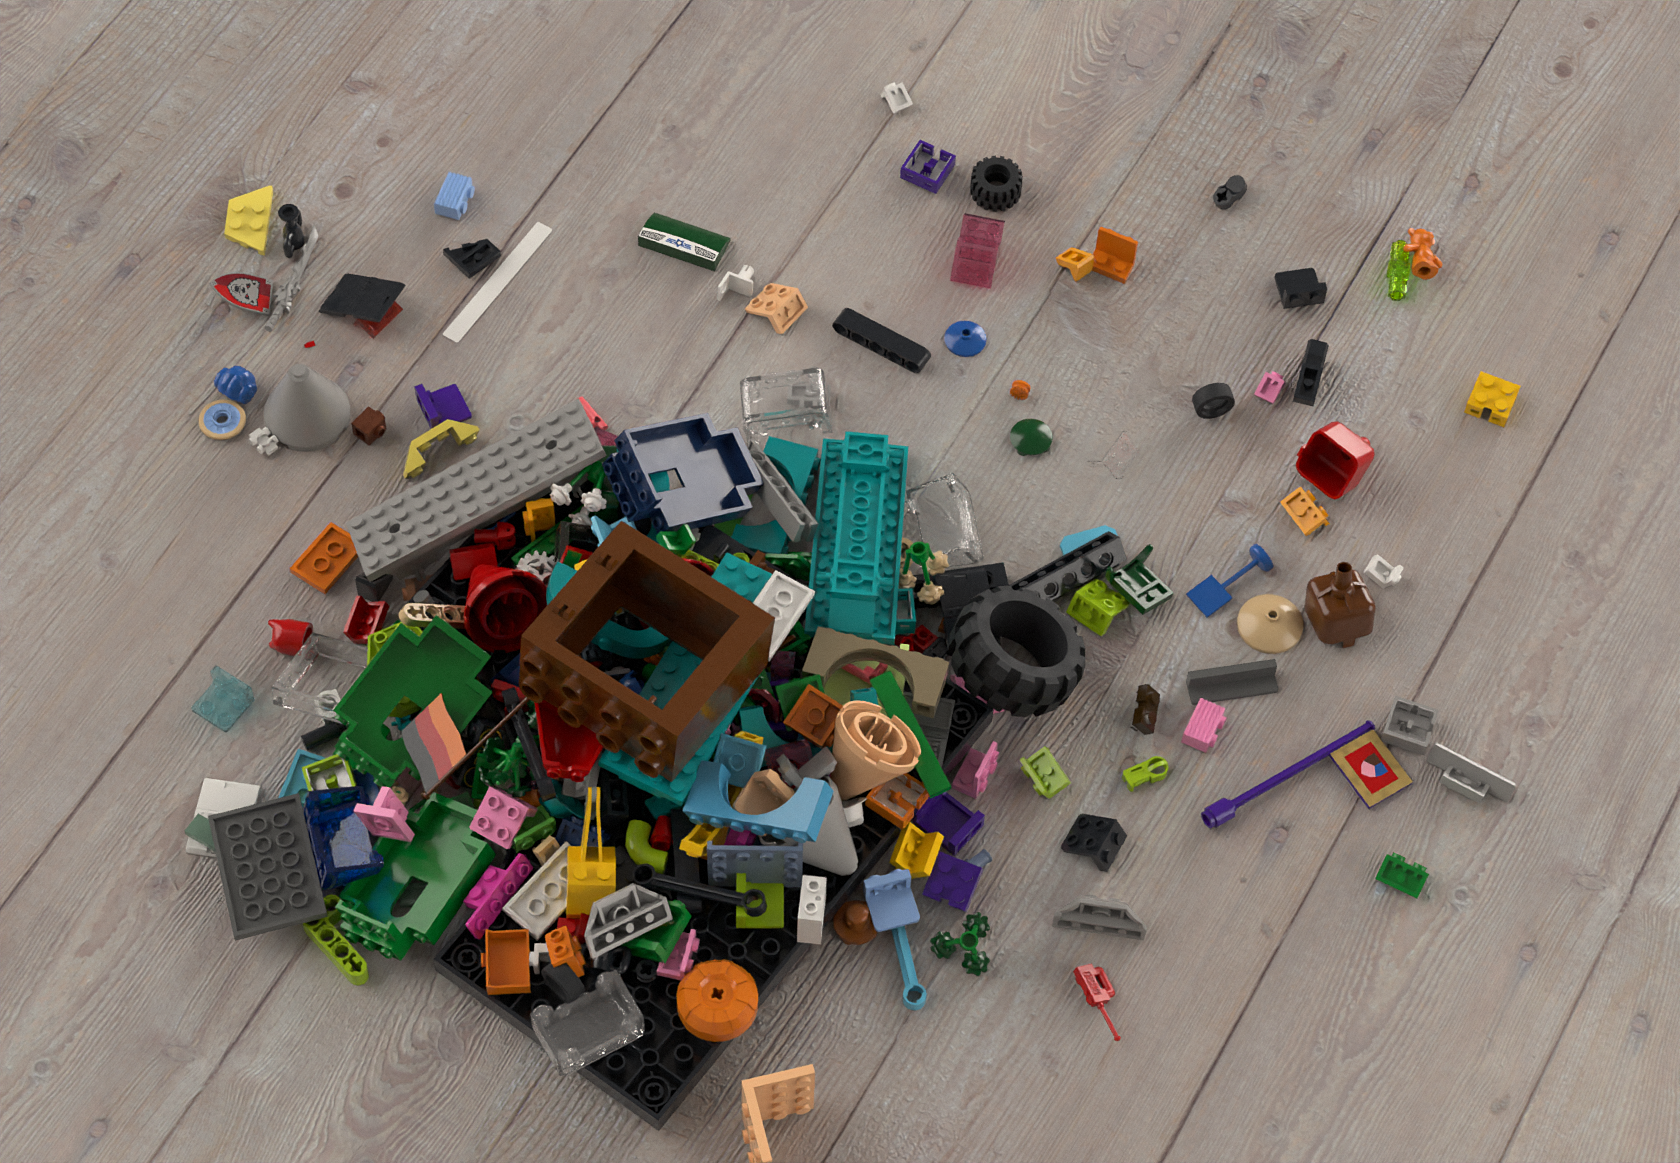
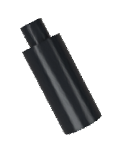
M333 721L301 735V740L308 751L341 736L340 732L346 730L347 727L341 722L336 724Z

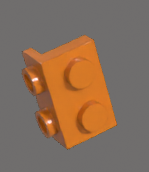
M567 926L547 933L545 940L552 966L557 967L567 962L578 977L585 975L582 965L586 963L581 951H578L582 947L577 936L572 937Z

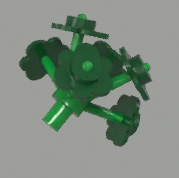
M489 738L483 750V754L486 755V761L492 763L495 760H500L501 755L505 756V759L493 771L480 766L478 768L481 773L480 779L487 786L505 789V792L512 794V797L520 798L525 796L526 792L531 791L530 786H520V778L526 777V766H530L527 760L522 759V754L520 753L522 745L514 742L511 750L506 752L505 744L501 742V738ZM530 771V776H532V780L535 781L532 771Z

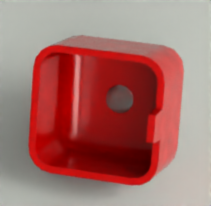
M1335 421L1315 431L1308 442L1301 446L1297 453L1299 458L1296 461V469L1301 476L1329 498L1339 499L1357 487L1373 461L1375 453L1374 449L1370 446L1368 438L1360 437L1344 424Z

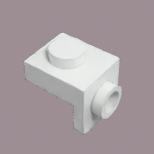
M1377 554L1372 557L1364 573L1384 589L1390 585L1394 586L1401 579L1400 574L1404 567L1401 565L1392 567Z
M535 943L534 952H530L529 965L533 966L535 974H540V961L551 962L546 943Z

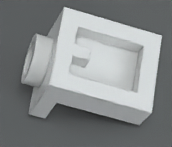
M894 82L885 86V91L880 94L881 98L886 97L893 114L913 105L903 82L897 85Z

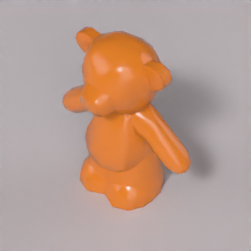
M1410 228L1408 229V234L1411 236V243L1406 244L1403 250L1405 252H1414L1411 267L1412 274L1423 280L1431 279L1438 273V268L1443 266L1439 258L1430 249L1435 244L1434 235L1432 232L1422 228L1416 230Z

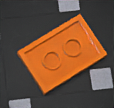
M330 522L290 567V573L326 594L358 558L350 533Z

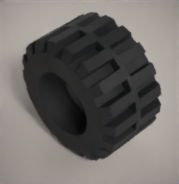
M996 155L991 156V158L985 157L983 162L978 161L977 165L973 167L970 194L973 201H977V205L980 207L984 206L985 210L993 209L992 211L997 212V209L1005 211L1006 207L1012 208L1013 203L1016 204L1021 196L1022 171L1018 169L1019 165L1017 163H1012L1013 160L1010 158L1006 160L1004 156L997 158ZM997 181L1003 183L1004 185L995 186L990 184L989 182Z

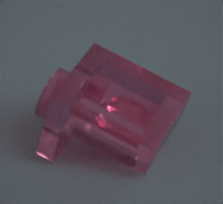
M780 650L775 652L770 667L771 681L795 678V652Z

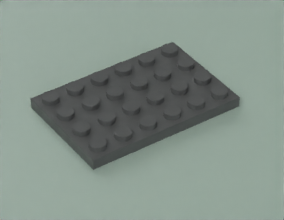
M299 793L208 816L235 941L328 917Z

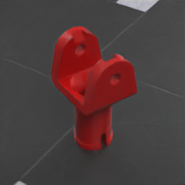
M497 522L495 529H475L474 531L475 543H495L498 550L511 549L516 545L515 528L510 523Z

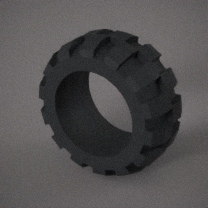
M998 586L979 593L964 606L952 625V631L949 634V656H952L951 666L956 676L962 677L965 681L964 687L974 697L980 696L987 701L986 706L998 712L1003 709L1010 711L1011 716L1025 718L1034 714L1037 717L1056 710L1058 706L1063 705L1082 679L1086 660V648L1083 637L1076 634L1077 626L1070 616H1064L1058 610L1060 606L1050 599L1046 598V600H1043L1036 596V592L1025 588H1020L1016 591L1011 586ZM994 636L1004 637L1020 644L1035 657L1041 667L1027 665L1016 660L1000 647Z

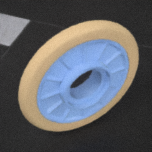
M216 400L206 405L201 411L198 420L199 427L209 438L215 440L230 439L239 434L244 428L246 414L243 408L234 401ZM221 416L228 418L225 423H218L216 421Z

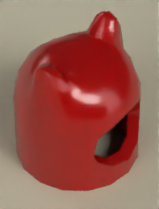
M272 619L268 621V625L272 628V641L269 642L271 649L284 655L300 658L307 657L313 640L314 630L312 623L293 619Z

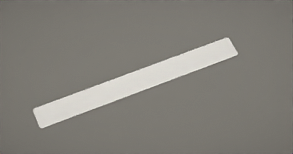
M537 222L444 331L443 335L455 342H459L552 232V229Z

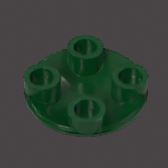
M1023 419L1017 422L1010 432V441L1021 456L1038 455L1048 452L1053 440L1052 431L1049 426L1037 419Z

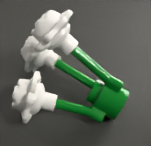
M600 461L586 466L570 483H566L563 487L557 486L554 483L550 487L552 501L557 503V505L566 504L569 506L572 502L569 492L586 473L588 474L587 479L594 483L591 492L583 493L581 496V503L584 504V507H582L580 513L575 515L569 514L568 516L572 519V526L579 530L586 531L588 527L593 525L588 517L590 512H597L600 509L606 508L605 504L607 501L602 498L600 490L606 474Z

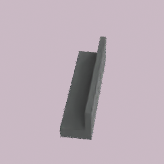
M1270 659L1188 671L1186 685L1191 704L1197 705L1200 698L1208 702H1218L1277 693L1279 688L1275 677L1277 669L1276 660Z

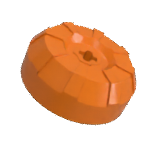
M723 959L700 962L693 966L691 971L687 972L679 983L677 989L678 1015L686 1029L698 1038L712 1042L734 1039L743 1034L756 1017L758 991L755 981L750 973L733 963V961Z

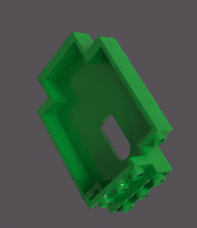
M435 615L420 636L400 623L333 709L337 713L334 718L344 725L348 722L351 724L346 732L344 731L341 734L340 740L334 746L338 749L336 754L346 762L350 758L357 763L354 768L364 775L367 772L375 777L373 782L381 788L382 786L391 788L407 767L410 769L408 774L419 781L421 779L419 771L405 747L403 737L401 736V738L395 741H389L382 735L381 727L384 721L404 695L421 707L422 712L443 693L447 711L458 731L462 734L493 694L492 691L475 679L491 659V656L437 615Z
M433 792L418 814L408 810L405 822L415 834L411 842L379 837L340 893L339 898L341 900L335 906L341 914L340 918L343 920L340 928L345 932V938L353 944L361 943L371 952L377 950L387 959L393 957L399 961L404 958L415 940L421 944L427 942L435 945L464 903V899L496 856L489 844L483 841L485 837L469 828L478 810ZM413 878L427 883V886L406 915L402 917H394L392 915L394 905Z

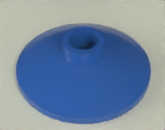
M959 321L948 327L945 332L944 341L946 347L953 354L961 357H971L984 349L986 334L983 328L974 322Z

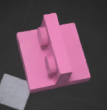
M382 786L373 806L357 803L354 809V813L374 836L411 842L415 835L405 822L408 810L389 787Z

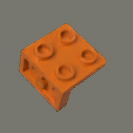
M1100 227L1096 249L1093 252L1094 262L1092 271L1125 284L1135 265L1138 241L1116 233L1111 229Z

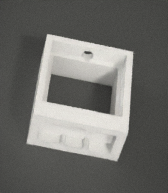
M803 875L798 912L797 942L821 944L826 902L827 878Z

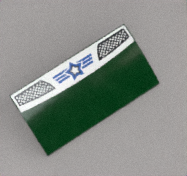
M655 212L646 221L638 235V246L714 272L731 241L729 237Z

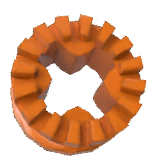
M1015 380L1012 383L1010 394L1014 398L1018 397V400L1019 398L1020 400H1025L1028 398V392H1030L1031 387L1025 381Z

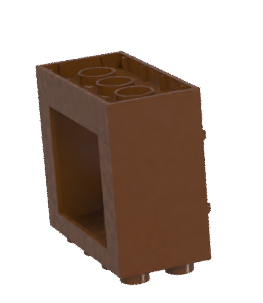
M620 521L521 635L519 687L521 692L531 701L541 703L545 700L558 708L559 716L568 725L574 728L584 725L595 732L598 742L608 751L618 753L621 749L635 758L636 766L645 775L651 778H657L658 775H661L672 782L767 666L775 617L625 522ZM619 608L703 660L663 709L653 704L657 700L655 696L652 695L649 700L644 699L579 657Z

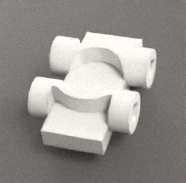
M267 427L262 430L258 428L249 434L250 438L248 441L252 446L258 445L256 449L260 454L265 452L269 456L278 449L276 443L279 441L275 435L270 438L268 437L271 433Z

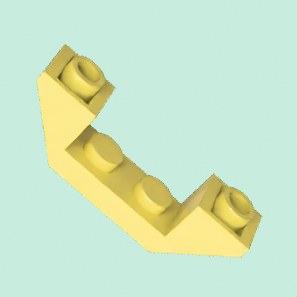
M447 419L412 440L405 463L404 478L406 479L409 476L414 478L423 472L426 462L418 452L419 450L421 453L428 450L432 446L431 443L436 440L439 442L443 441L450 435L449 432L459 446L464 443L469 445L477 439L476 436L480 430L478 426Z

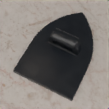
M706 526L700 533V538L695 542L692 550L717 564H720L726 553L731 555L744 553L734 540L710 526Z

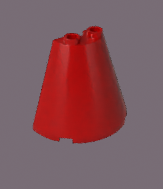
M543 700L541 703L534 702L544 768L547 770V776L553 779L561 777L571 779L574 782H583L584 777L590 773L603 749V746L596 738V733L584 725H581L579 728L568 725L559 716L558 708Z

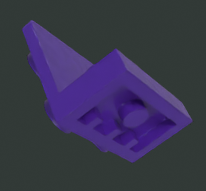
M423 384L414 386L416 401L430 429L447 419L463 422L472 418V414L456 384L434 392L426 391Z

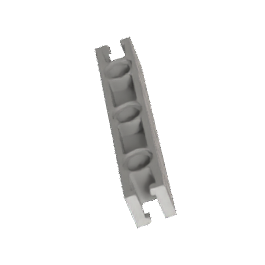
M749 439L747 448L764 482V485L756 491L757 495L793 542H800L801 534L805 537L804 540L806 542H811L818 527L817 521L754 439Z

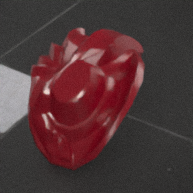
M751 689L747 697L755 705H760L763 708L766 721L772 720L774 723H778L781 717V709L772 694L766 689Z

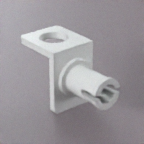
M744 265L738 275L728 271L718 286L717 300L720 301L728 289L751 297L754 282L750 278L754 274V269L751 266L747 269L748 265Z

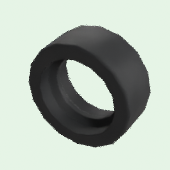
M1217 382L1197 390L1192 397V402L1199 417L1212 419L1229 412L1234 407L1235 399L1228 384Z
M550 962L542 969L541 973L546 983L567 1004L574 1003L585 993L581 980L566 963L553 967Z

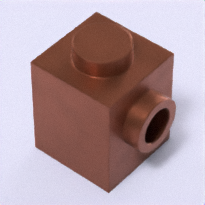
M369 406L351 423L353 435L369 446L377 438L382 437L387 429L385 416L379 410L375 411Z

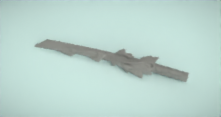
M314 225L307 242L301 248L302 256L299 262L292 268L293 275L289 276L287 282L280 285V289L273 295L277 298L275 301L277 306L264 327L269 332L274 329L283 311L289 314L292 307L291 296L296 295V292L301 290L298 281L318 238Z

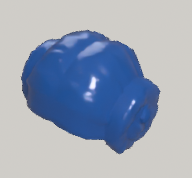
M233 366L230 369L223 368L217 373L214 380V386L220 393L241 404L250 402L257 392L254 375L241 366Z

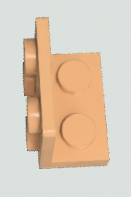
M770 283L763 288V291L756 298L750 301L745 311L750 314L768 317L776 333L783 334L808 306L798 288Z

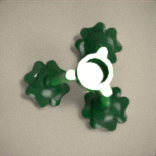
M976 912L966 916V920L962 923L965 932L960 938L954 939L949 932L943 934L939 931L934 938L930 939L932 944L930 950L936 954L938 959L942 957L949 959L951 954L957 950L954 945L959 944L963 950L970 951V953L966 952L964 954V961L962 962V967L966 968V974H974L979 977L981 972H987V965L990 959L986 957L985 951H977L975 947L978 945V938L986 937V931L990 930V926L988 924V917L982 916L980 912Z

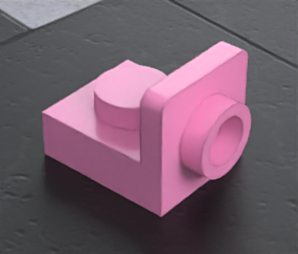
M1274 371L1271 374L1265 372L1254 395L1274 405L1280 391L1286 385L1285 381L1282 380L1283 376Z

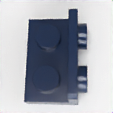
M576 815L563 818L555 837L560 847L566 841L571 846H581L584 819ZM589 824L587 847H598L597 825ZM601 827L602 847L611 836L605 832L606 829Z

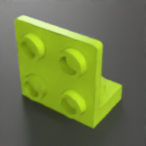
M1094 579L1076 591L1066 613L1099 636H1103L1113 617L1129 607L1130 602L1120 593L1109 588L1105 582Z
M737 873L736 892L745 893L751 889L762 891L766 898L767 909L761 916L751 917L745 913L743 907L736 906V928H783L784 884L746 882V873ZM754 900L747 906L750 908L758 907L762 900Z

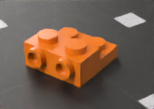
M808 684L783 723L820 749L826 746L830 748L834 742L836 716L843 705Z

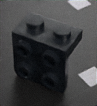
M1313 268L1277 272L1274 279L1283 309L1324 303L1327 285L1326 282H1318Z
M1082 813L1075 820L1061 845V849L1066 853L1091 857L1100 871L1108 872L1121 846L1124 844L1127 834L1117 819Z

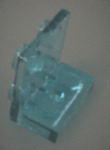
M215 665L210 671L213 680L212 684L191 709L192 712L220 730L228 732L255 699L250 686Z

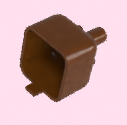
M1340 562L1337 564L1336 572L1333 571L1330 574L1310 579L1306 587L1304 609L1321 642L1324 644L1342 642V648L1354 646L1356 638L1372 633L1376 611L1375 602L1361 574L1352 569L1351 564Z

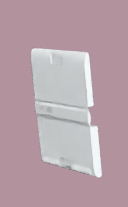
M205 778L194 818L198 813L208 819L210 815L254 805L257 803L261 786ZM188 837L185 853L217 857L216 852Z

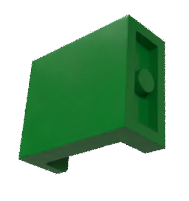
M667 900L673 919L621 944V946H627L631 949L632 956L666 963L691 918L690 913L685 909V904L678 900Z

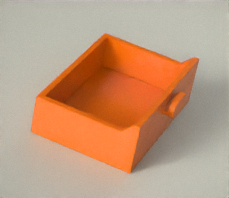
M485 929L486 953H481V967H486L487 995L531 993L529 929L501 931Z

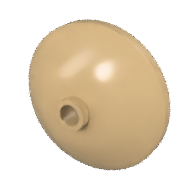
M1263 594L1255 596L1244 603L1238 614L1237 628L1243 641L1251 648L1262 653L1277 654L1291 649L1298 643L1303 632V618L1298 608L1288 599L1278 595Z

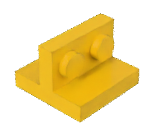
M909 822L903 830L901 829L889 863L896 867L895 870L909 869L911 879L930 876L944 836L939 832L925 834Z

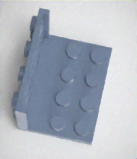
M730 827L728 828L727 836L731 830ZM756 835L753 846L712 845V841H707L708 885L736 887L737 873H746V882L783 883L784 887H802L803 843L798 842V846H764L760 842L759 835Z

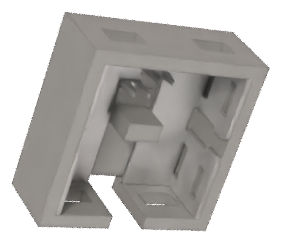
M1395 696L1381 737L1382 742L1424 755L1438 709Z

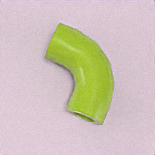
M631 820L627 828L625 843L630 858L637 865L650 864L656 873L664 874L669 853L654 849L649 845L651 826L641 820Z

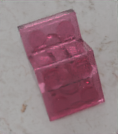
M964 213L960 236L956 244L950 281L991 289L995 266L999 258L1005 221Z

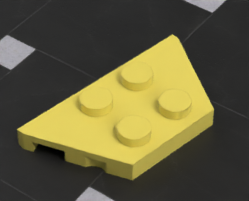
M267 186L229 200L224 232L226 239L238 242L247 249L251 247L257 250L258 254L265 255L273 197L272 186Z

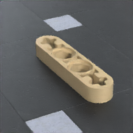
M407 603L399 611V619L407 626L427 627L432 621L425 614V612H429L433 617L435 615L439 616L455 629H465V606ZM444 613L450 614L453 620H449Z

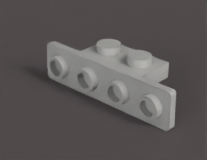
M1439 743L1433 745L1427 758V762L1445 770L1440 783L1478 803H1481L1486 793L1504 802H1508L1516 787V783Z

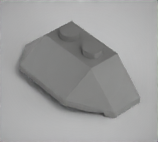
M632 883L594 902L584 935L591 958H595L672 920L667 898Z
M1095 895L1078 896L1054 913L1052 927L1144 940L1147 926L1127 902H1121L1116 898L1101 899Z

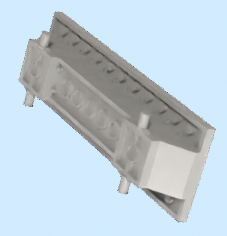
M577 399L534 423H530L519 431L508 435L504 439L489 445L487 448L470 455L468 458L450 466L444 471L431 476L429 479L412 486L410 489L373 507L369 511L346 522V525L369 582L384 574L396 575L399 581L415 574L418 581H423L422 578L426 579L423 569L438 560L436 553L474 534L475 529H483L526 506V502L535 501L552 492L550 487L553 483L562 487L566 483H570L586 466L592 465V463L607 455L582 403ZM587 473L572 487L573 496L579 498L577 492L580 497L583 494L579 486L588 480Z

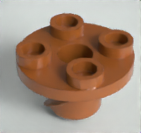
M848 901L834 915V930L843 943L847 945L865 944L874 939L878 934L874 928L871 914L865 901Z

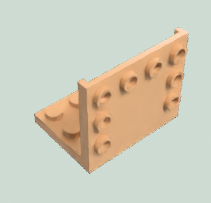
M813 1064L741 1081L742 1119L745 1130H742L744 1144H749L751 1152H747L749 1163L772 1162L763 1120L772 1118L780 1120L789 1114H805L810 1109H814L815 1070Z

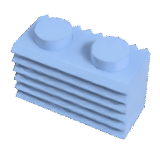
M448 172L434 202L435 214L459 220L461 214H465L467 210L468 198H472L474 195L475 187L472 185V178Z

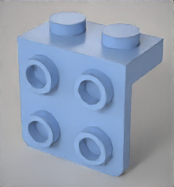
M896 869L889 874L882 876L872 875L864 880L863 893L877 932L917 923L920 920L910 887L911 875L909 869Z

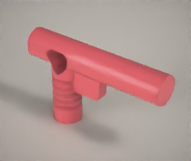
M579 397L578 399L582 403L593 428L598 427L602 432L605 431L608 425L584 397Z
M880 662L875 670L869 666L862 670L850 663L841 668L870 684V679L883 674L888 665Z

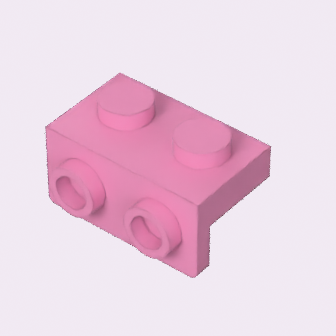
M691 929L690 933L683 932L666 963L659 962L658 976L682 980L685 974L691 971L694 960L691 959L692 953H697L700 941L699 938H696L695 929Z

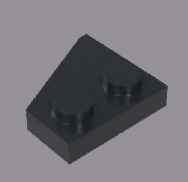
M488 239L479 240L475 243L461 244L462 248L450 250L448 247L443 249V255L469 279L501 256V251Z

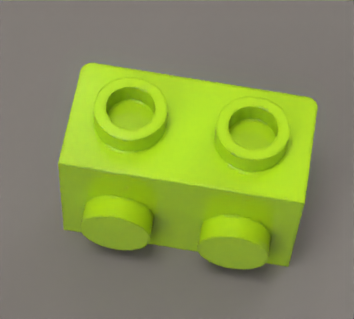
M1046 746L1042 747L1028 759L1024 757L1019 759L1023 764L1021 770L1028 778L1031 777L1035 783L1032 786L1040 796L1044 795L1050 799L1071 784Z

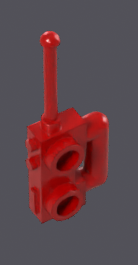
M1092 963L1076 967L1073 971L1076 976L1075 980L1081 986L1086 996V1002L1091 1007L1097 1006L1100 1009L1114 1036V1040L1120 1041L1121 1037L1116 1032L1104 1009V1004H1107L1110 998L1115 996V991L1102 967H1094ZM1095 977L1098 978V980H1099V982H1100V984H1101V986H1102L1103 989L1100 988V986H1099V984H1098V982H1097V980H1096Z

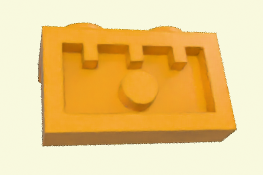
M1300 486L1280 501V503L1305 536H1308L1323 523L1326 526L1330 523L1326 519L1329 515L1322 506L1317 507L1314 501L1317 499L1308 489L1305 492Z

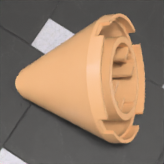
M850 701L841 708L836 716L832 754L837 764L830 773V778L837 785L841 800H848L911 771L919 761L918 757L921 754V748L910 728L897 716L893 715L890 719L880 713L882 707L870 702Z

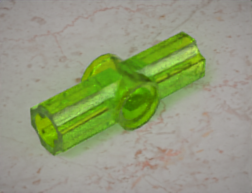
M1404 240L1392 242L1390 248V260L1387 268V278H1389L1387 297H1390L1393 301L1405 299L1407 294V281L1409 279L1411 263L1409 262V252L1403 250V247L1407 244Z

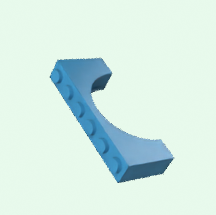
M701 761L696 774V780L691 787L683 808V812L690 818L689 820L692 823L698 825L708 823L716 828H723L725 826L738 832L748 830L760 836L771 834L778 839L788 837L800 843H805L806 841L816 842L834 792L825 780L804 777L796 793L785 804L768 813L748 815L740 813L731 807L728 797V784L731 773L722 763Z

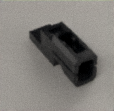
M1314 339L1308 340L1293 402L1314 406L1329 347L1327 342Z

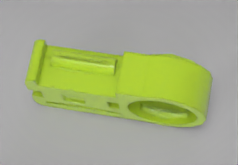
M1160 756L1151 757L1142 763L1125 769L1122 774V780L1127 782L1128 790L1133 792L1134 787L1148 781L1152 784L1163 780L1168 773V762ZM1159 766H1163L1165 769L1161 774L1151 772Z

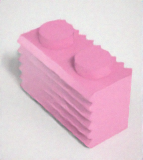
M1200 698L1183 733L1181 743L1205 753L1209 746L1213 748L1218 738V735L1215 733L1217 729L1222 730L1227 717H1224L1225 708Z

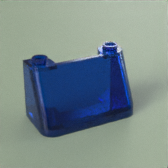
M363 785L308 791L303 813L322 891L378 874L381 868L384 867L382 854H378L377 850H372L368 829L354 813L357 803L369 805L368 794H364Z

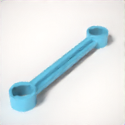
M905 926L893 928L891 931L905 985L903 1004L910 1010H919L926 1003L927 993L925 988L918 983ZM918 991L922 996L919 1000H916L917 1003H913L906 998L909 992Z

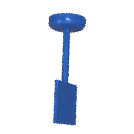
M1258 544L1252 545L1249 553L1253 561L1224 583L1220 584L1213 575H1210L1186 593L1188 598L1206 618L1233 599L1225 588L1257 565L1266 572L1273 569L1274 566L1270 557Z

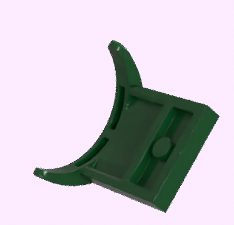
M1148 544L1131 562L1114 572L1111 567H1108L1105 573L1106 580L1142 615L1168 601L1174 594L1167 585L1143 564L1153 550L1151 544Z

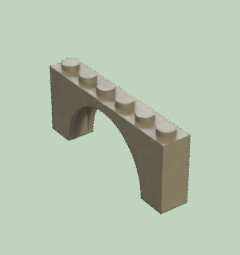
M817 628L802 670V678L820 674L824 688L832 674L847 664L857 661L881 662L898 670L907 680L913 695L912 713L934 718L948 676V661L939 657L933 658L922 655L916 651L903 650L897 646L881 644L875 640H866L853 634L836 632L831 628Z

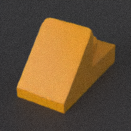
M1071 247L1057 256L1056 261L1058 265L1069 268L1074 281L1077 282L1092 271L1094 256L1091 253Z

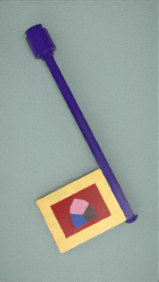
M1367 720L1365 724L1238 797L1232 800H1227L1223 797L1207 806L1201 813V818L1208 828H1217L1233 819L1236 809L1328 756L1368 809L1408 787L1413 781L1376 734L1374 723Z

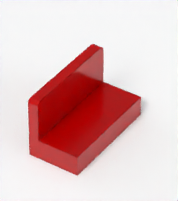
M493 543L449 549L455 580L471 578L473 569L478 565L497 566Z

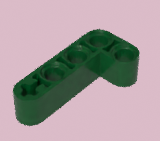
M602 445L607 456L598 461L603 463L612 453H617V447ZM606 475L600 489L602 498L607 501L605 504L606 508L595 511V516L604 522H617L618 498L614 494L612 485Z

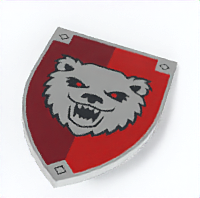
M229 273L219 276L209 283L216 294L230 305L245 311L266 316L270 315L273 280L246 273Z

